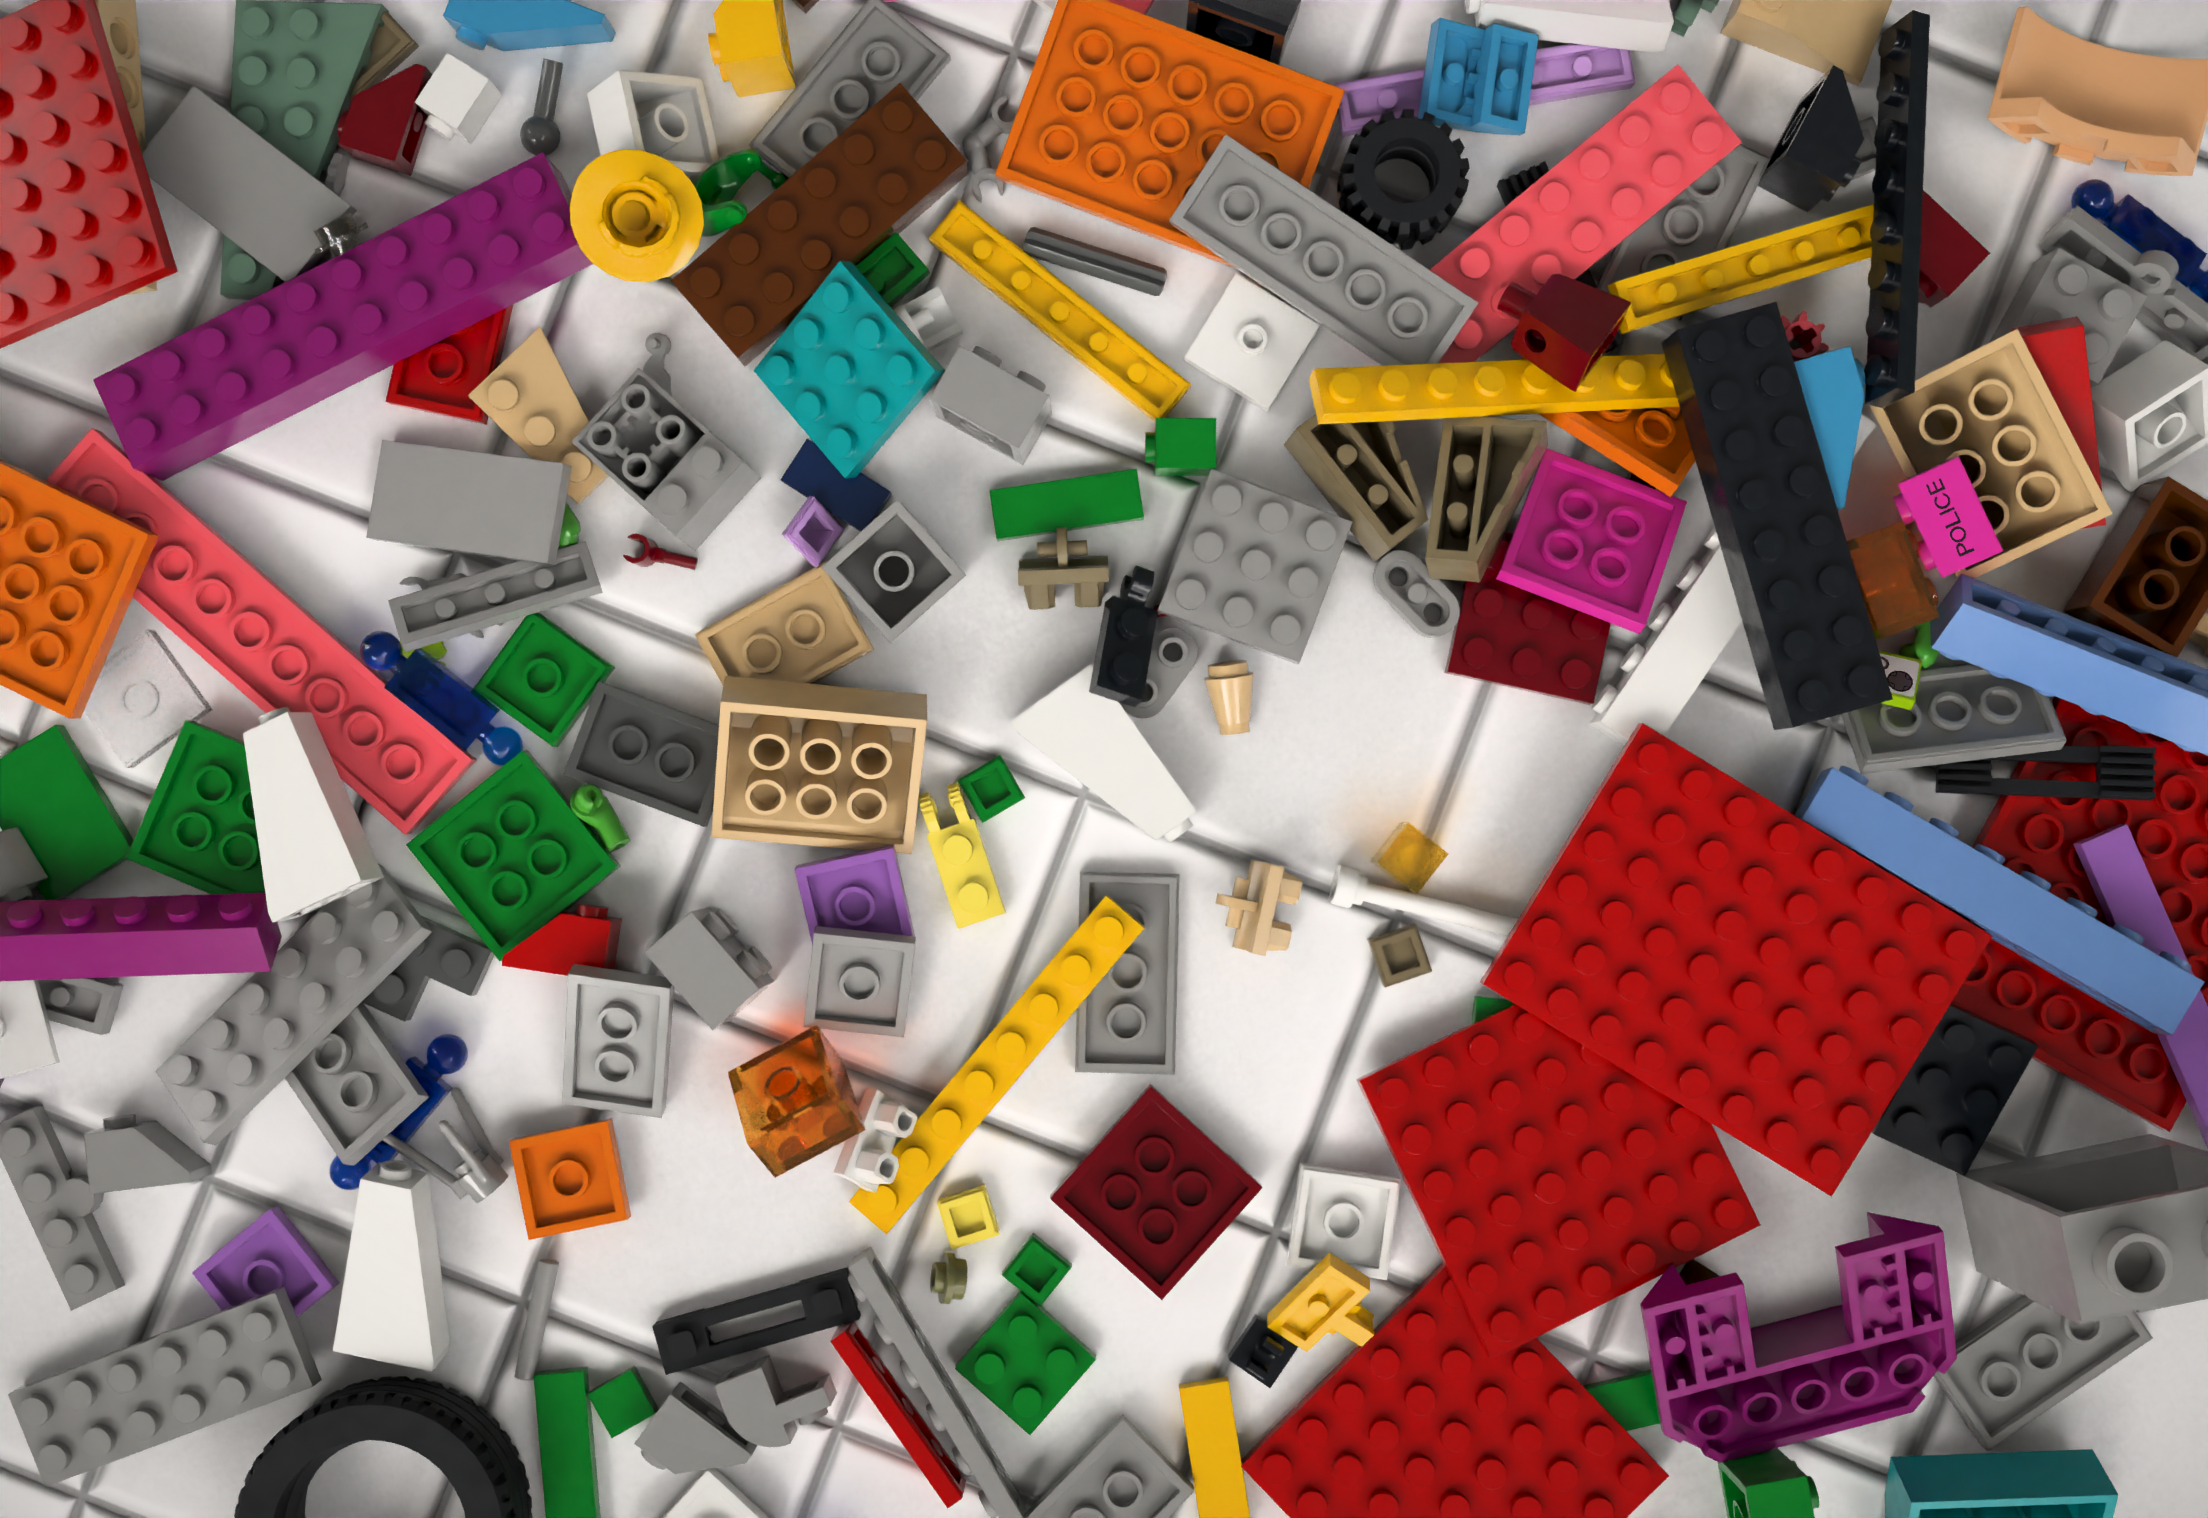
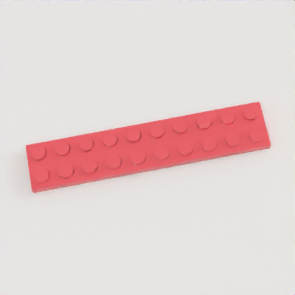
M92 428L46 479V481L159 535L133 598L265 713L283 707H288L290 712H312L340 778L405 835L413 833L477 760L158 480L133 469L127 454L103 432Z

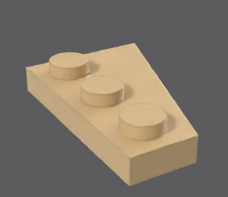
M539 327L468 396L532 459L564 463L571 466L567 494L580 505L609 476L572 443L573 439L589 423V420L542 328Z

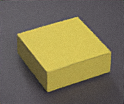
M986 1184L937 1200L951 1250L1000 1234Z

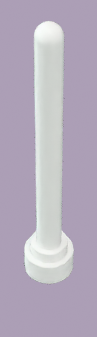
M1340 864L1335 871L1330 889L1329 902L1331 904L1350 908L1352 904L1361 905L1365 901L1508 937L1518 920L1517 918L1368 882L1367 876L1360 875L1359 869Z

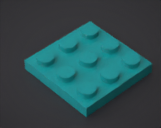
M839 261L753 371L841 475L847 479L858 476L942 376L945 369L851 261Z

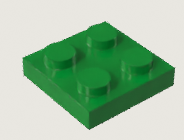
M1019 1291L955 1365V1370L1026 1433L1031 1435L1096 1361V1354L1042 1306L1040 1307L1022 1291Z

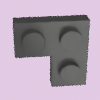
M421 915L433 932L362 1003L405 1022L412 1019L430 978L469 996L477 995L494 957V954L487 945Z

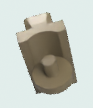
M1056 527L1057 542H1037L1038 557L1057 556L1058 558L1019 560L1018 585L1024 586L1029 609L1037 610L1055 607L1054 584H1074L1075 606L1077 607L1101 606L1104 582H1109L1108 556L1068 557L1088 555L1087 540L1067 541V527Z

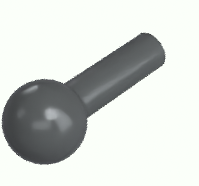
M544 58L534 115L523 123L520 130V139L524 148L533 155H538L542 152L545 155H549L557 149L560 143V131L553 120L563 63Z

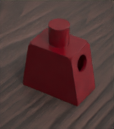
M1553 274L1537 294L1511 282L1503 293L1497 309L1519 320L1511 341L1513 350L1561 384L1576 392L1614 341L1631 302L1561 274Z

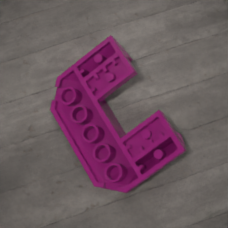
M1867 1212L1870 1237L1835 1246L1842 1305L1750 1328L1744 1283L1736 1272L1686 1285L1673 1263H1671L1640 1303L1660 1426L1664 1435L1679 1443L1684 1440L1700 1448L1705 1456L1721 1463L1914 1412L1926 1397L1921 1390L1937 1371L1945 1374L1957 1359L1944 1233L1942 1229L1936 1225Z

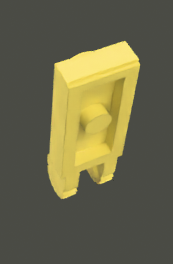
M956 782L947 785V795L951 807L955 810L959 824L942 829L937 816L938 810L935 801L929 792L920 794L918 800L930 832L926 835L957 928L960 929L1004 914L1006 910L975 818L971 819L959 783Z

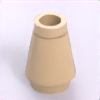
M1227 661L1208 665L1209 677H1205L1204 681L1221 735L1240 734L1250 731L1249 721L1254 673L1248 672L1247 661Z

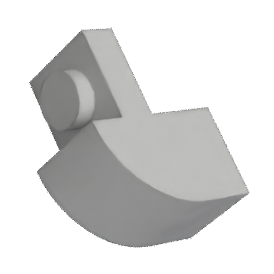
M770 1355L722 1373L714 1385L724 1414L731 1427L745 1440L764 1447H780L791 1444L798 1430L794 1420L798 1419L800 1425H804L822 1418L828 1413L827 1407L832 1405L837 1394L830 1374L783 1392Z

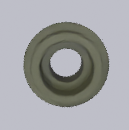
M945 1252L941 1262H934L932 1265L930 1276L931 1292L938 1293V1299L941 1304H950L952 1299L962 1300L967 1285L966 1259L955 1258L954 1253Z

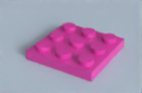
M1546 448L1537 467L1496 579L1640 634L1646 626L1687 501L1674 496L1669 497L1661 491Z

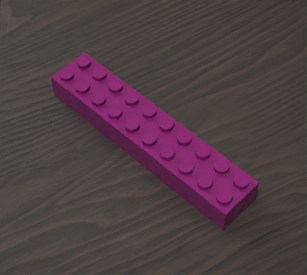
M542 152L93 379L133 469L164 481L394 365L396 362L406 359L454 333L592 265L593 263L581 251L572 230L570 219L572 194L562 173Z

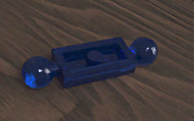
M2091 179L2082 182L2076 187L2071 197L2072 209L2078 205L2095 219H2101L2104 222V226L2141 254L2149 250H2160L2172 255L2179 265L2178 274L2175 279L2185 287H2189V290L2208 303V270L2204 271L2200 268L2207 253L2131 195L2127 194L2118 203H2114V192L2105 181Z
M375 631L363 639L360 646V655L363 662L371 669L377 671L390 670L395 674L384 688L466 751L477 738L482 742L485 757L491 763L499 766H504L523 750V740L516 730L506 726L494 727L490 724V721L500 709L424 649H415L409 658H406L402 655L400 641L390 632Z
M443 1034L433 1039L427 1048L426 1057L428 1062L426 1064L416 1056L409 1058L405 1062L429 1098L390 1132L398 1139L408 1143L453 1089L441 1077L443 1074H452L459 1071L465 1065L468 1058V1048L465 1042L456 1035ZM382 1140L355 1165L343 1164L336 1155L330 1164V1178L337 1187L343 1190L358 1189L360 1179L371 1170V1160L377 1164L394 1160L399 1152Z

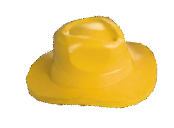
M632 149L617 150L601 155L584 168L578 176L572 192L570 219L577 243L586 257L608 275L632 282L649 283L671 276L686 265L699 247L704 227L701 199L694 184L685 173L658 155Z

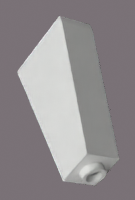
M1464 0L1466 13H1474L1477 28L1486 29L1492 24H1498L1539 35L1538 40L1652 53L1664 51L1674 23L1669 0Z
M1092 664L1085 667L1009 722L1019 735L1155 841L1164 835L1170 843L1194 826L1188 817L1197 812L1120 703L1089 692L1093 672Z
M288 707L275 709L260 716L258 719L261 725L243 733L267 908L272 923L301 917L384 878L312 712H290Z
M389 1160L382 1163L379 1162L360 1179L333 1351L432 1372L449 1352L450 1335L428 1172L414 1170L409 1163L403 1161Z

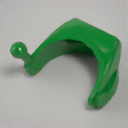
M754 149L729 154L712 164L694 183L703 209L704 227L701 236L717 235L731 229L746 218V206L740 201L733 200V198L754 172L758 170L769 179L774 189L779 188L787 181L786 176L774 172L762 162L761 155Z

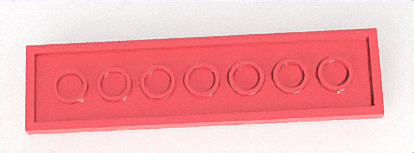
M1678 64L1430 269V271L1478 302V305L1439 363L1476 362L1517 328L1519 320L1497 309L1503 293L1511 282L1537 294L1553 274H1561L1576 280L1742 143Z

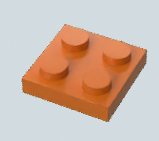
M612 1118L517 1137L509 1141L528 1240L624 1221L631 1217Z

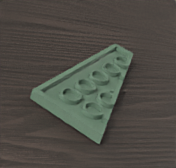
M236 0L230 113L319 180L321 172H327L337 147L340 117L344 111L349 110L350 96L361 69H367L373 53L369 48L378 25L380 27L384 25V22L381 20L383 12L389 11L382 4ZM223 234L220 295L228 299L251 300L284 283V280Z

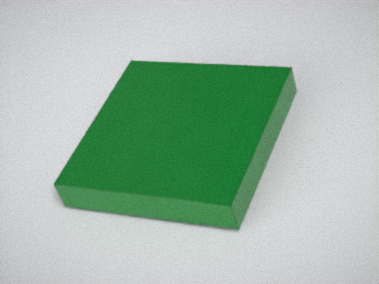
M540 612L527 615L473 689L552 747L558 748L590 704L598 681L605 683L616 667Z

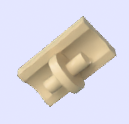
M1251 859L1247 879L1236 877L1232 896L1217 893L1215 902L1216 904L1229 907L1225 926L1236 928L1232 947L1266 956L1267 950H1287L1292 934L1291 924L1273 920L1277 901L1296 904L1300 897L1302 879L1284 872L1283 866Z

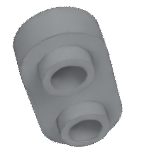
M1397 550L1386 554L1376 564L1373 572V582L1377 592L1414 631L1424 637L1436 638L1445 635L1456 626L1460 616V607L1456 597L1439 579L1429 578L1427 566L1416 555L1408 551ZM1392 569H1400L1405 573L1406 582L1403 586H1395L1391 583L1389 573ZM1433 604L1439 608L1440 618L1437 622H1430L1425 618L1424 608L1426 605Z
M1167 628L1154 636L1146 684L1153 690V696L1149 701L1140 702L1135 707L1120 703L1128 714L1136 718H1150L1164 708L1196 663L1198 656L1197 645L1190 634L1182 629ZM1168 644L1180 646L1182 649L1181 659L1176 662L1168 661L1163 655L1165 646Z

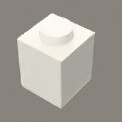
M447 52L415 103L428 116L425 124L433 131L449 141L453 139L454 135H457L472 144L503 95L489 78Z

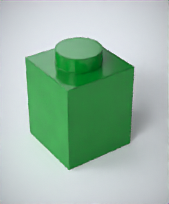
M1156 418L1155 432H1145V462H1155V476H1209L1211 469L1216 470V418Z

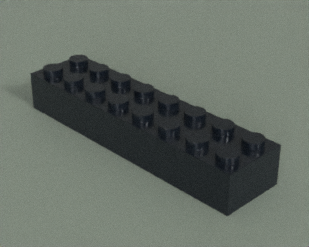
M1777 302L1677 329L1661 344L1774 730L1794 728L1893 700Z

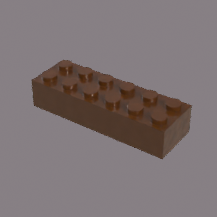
M899 83L748 213L741 223L733 226L675 276L671 282L745 367L782 335L839 261H851L854 266H857L895 232L901 233L968 175L967 160L904 86Z

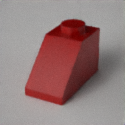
M578 904L577 912L571 911L559 914L503 955L501 966L568 976L573 964L614 970L622 918L609 917L608 907Z

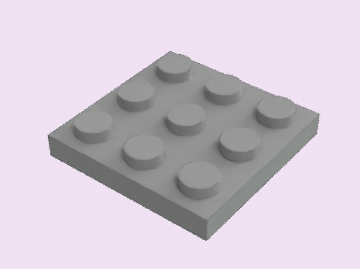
M1211 469L1158 612L1299 664L1353 522Z

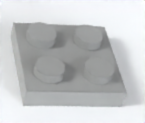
M815 926L804 1027L904 1037L916 937Z

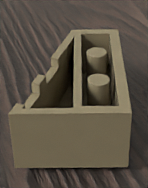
M1315 414L1296 428L1284 443V446L1339 517L1353 522L1350 531L1373 561L1376 562L1429 520L1407 460L1403 461L1393 432L1396 429L1393 421L1318 424Z
M1486 417L1443 419L1425 555L1429 578L1470 582L1481 581L1548 446L1547 421Z

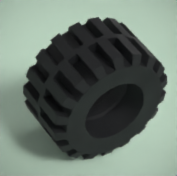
M1403 109L1400 118H1395L1393 111H1389L1381 115L1379 123L1376 124L1373 119L1366 123L1362 128L1361 134H1356L1350 142L1337 181V192H1341L1338 202L1341 211H1348L1349 217L1388 243H1400L1401 250L1412 249L1416 241H1420L1424 245L1432 241L1437 232L1441 234L1462 203V198L1467 191L1469 180L1465 179L1470 169L1468 158L1461 159L1460 157L1465 148L1460 138L1451 141L1449 136L1453 129L1445 122L1440 128L1433 125L1432 122L1435 116L1425 112L1422 120L1414 118V109ZM1391 159L1408 160L1420 167L1425 173L1429 182V195L1420 201L1412 203L1395 201L1381 191L1376 182L1374 170L1379 164Z

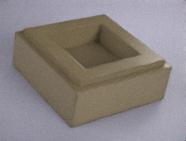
M1413 923L1367 939L1383 987L1386 988L1432 972L1416 924Z

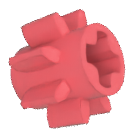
M1804 311L1794 318L1792 324H1790L1785 316H1781L1788 342L1796 338L1801 344V347L1794 351L1790 348L1794 362L1810 358L1812 355L1823 354L1829 350L1828 345L1821 343L1820 332L1825 328L1824 324L1816 326L1812 322L1807 321V313Z

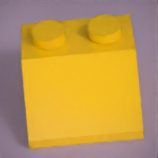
M723 0L713 13L716 32L708 33L711 57L714 65H719L723 82L730 81L738 97L795 89L796 82L783 0Z

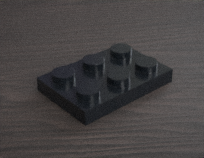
M1951 1003L1872 1133L1965 1176L2032 1059L2038 1045L2023 1035Z

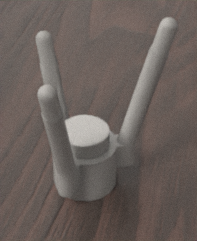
M455 1087L451 1090V1095L480 1150L477 1149L473 1152L448 1121H440V1130L464 1159L454 1169L459 1175L458 1178L391 1133L383 1141L449 1186L459 1199L469 1194L476 1203H479L501 1186L509 1175L500 1166L504 1160L493 1149L461 1090Z

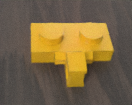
M1329 1252L1267 1314V1327L1306 1352L1326 1333L1335 1334L1336 1332L1341 1333L1362 1347L1375 1333L1373 1331L1374 1315L1361 1305V1300L1370 1292V1278Z

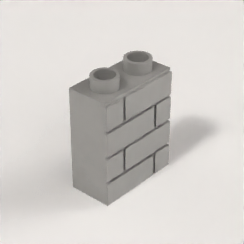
M2147 1134L1968 1170L1965 1176L1956 1173L1976 1271L1996 1282H2000L2021 1295H2026L2027 1298L2050 1310L2053 1309L2057 1314L2078 1325L2130 1315V1311L2140 1313L2208 1299V1151Z

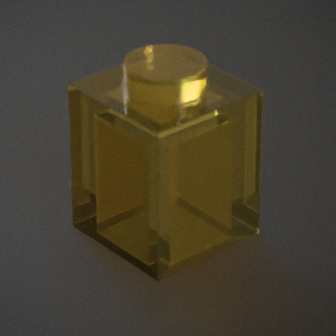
M1400 822L1370 862L1407 891L1418 894L1447 857L1448 853L1409 822Z

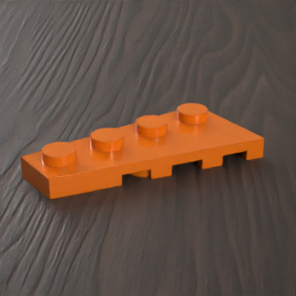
M1680 407L1539 414L1669 497L1677 490L1695 462L1682 414L1679 413Z

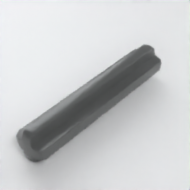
M1036 227L1029 229L1023 245L1024 252L1031 257L1153 296H1160L1167 278V271L1162 267Z

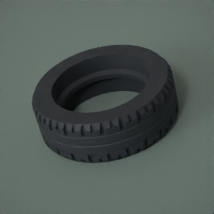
M406 1376L381 1377L377 1381L374 1379L363 1380L348 1385L342 1390H337L318 1401L281 1429L263 1448V1452L252 1464L253 1466L245 1478V1486L240 1490L239 1501L234 1514L235 1518H305L307 1489L317 1470L336 1452L365 1440L385 1441L405 1446L430 1460L442 1471L454 1487L466 1518H532V1498L528 1494L530 1489L529 1480L526 1478L523 1462L518 1459L519 1452L516 1446L511 1443V1438L507 1432L500 1429V1423L494 1417H491L485 1408L477 1406L473 1399L467 1395L463 1396L458 1390L451 1387L446 1389L443 1384L435 1381L430 1382L422 1378L411 1380Z

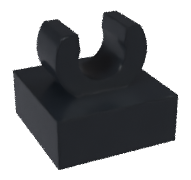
M1255 1314L1229 1352L1228 1359L1271 1388L1298 1346L1269 1329L1267 1321Z

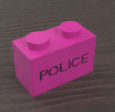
M1959 456L1898 482L1901 494L1894 496L1893 500L1905 525L1913 521L1917 524L1923 540L1914 544L1927 571L1937 567L1943 578L2003 552Z

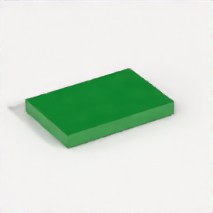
M64 725L52 726L0 758V827L3 831L15 827L19 828L48 876L46 880L37 885L45 900L64 899L127 860L126 857L134 840Z

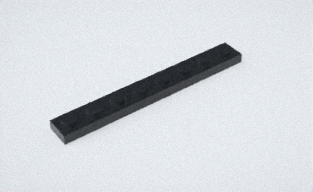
M1912 10L1883 32L1878 47L1881 59L1880 81L1876 92V98L1879 103L1878 124L1874 137L1876 168L1872 182L1874 212L1870 228L1872 256L1871 269L1868 274L1870 299L1869 316L1866 321V333L1868 335L1867 363L1864 372L1866 383L1865 404L1880 408L1915 392L1930 15Z

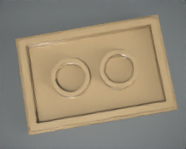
M826 562L694 634L722 685H724L725 676L814 684L875 650L841 588L823 570L822 566Z

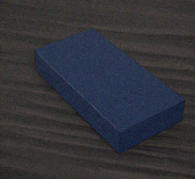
M808 438L781 478L784 484L806 498L814 496L828 512L859 532L879 516L892 495L891 491L861 472L856 478L845 479L819 447Z

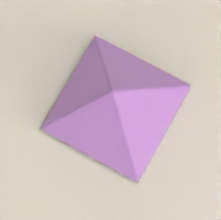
M809 496L782 535L812 566L818 567L845 528L814 496Z

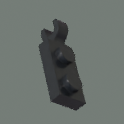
M1136 565L1133 569L1132 577L1125 575L1123 578L1120 598L1112 596L1105 602L1089 688L1090 693L1132 707L1137 706L1143 701L1158 614L1157 610L1145 607L1146 600L1153 586L1154 571Z

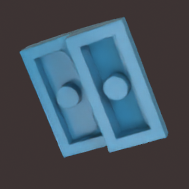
M1443 18L1434 21L1430 29L1418 119L1422 120L1424 113L1427 112L1435 116L1432 124L1442 126L1445 122L1453 129L1518 136L1524 134L1539 35L1498 24H1492L1486 29H1481Z

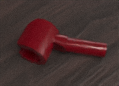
M640 534L628 536L629 539L644 543L645 546L644 553L638 558L623 555L627 561L633 564L648 567L658 562L695 570L697 567L698 558L659 548L654 540Z

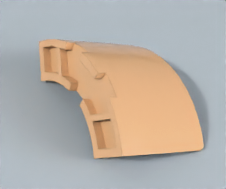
M2028 6L2019 7L2016 11L1987 118L2003 132L2024 144L2031 142L2032 137L2054 145L2052 155L2073 162L2090 165L2094 157L2126 162L2124 172L2148 175L2192 176L2208 120V59L2157 57L2105 47L2073 36L2053 26L2038 16Z

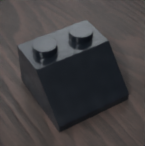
M1189 0L1186 30L1280 65L1298 16L1301 0Z
M1833 65L1801 98L1770 156L1771 159L1758 184L1762 189L1806 212L1811 210L1821 200L1829 202L1839 186L1845 188L1850 183L1861 164V159L1855 157L1864 137L1842 69Z

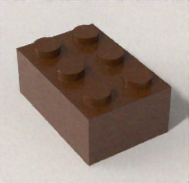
M2169 476L2140 485L2063 609V612L2084 622L2178 657L2208 608V500Z

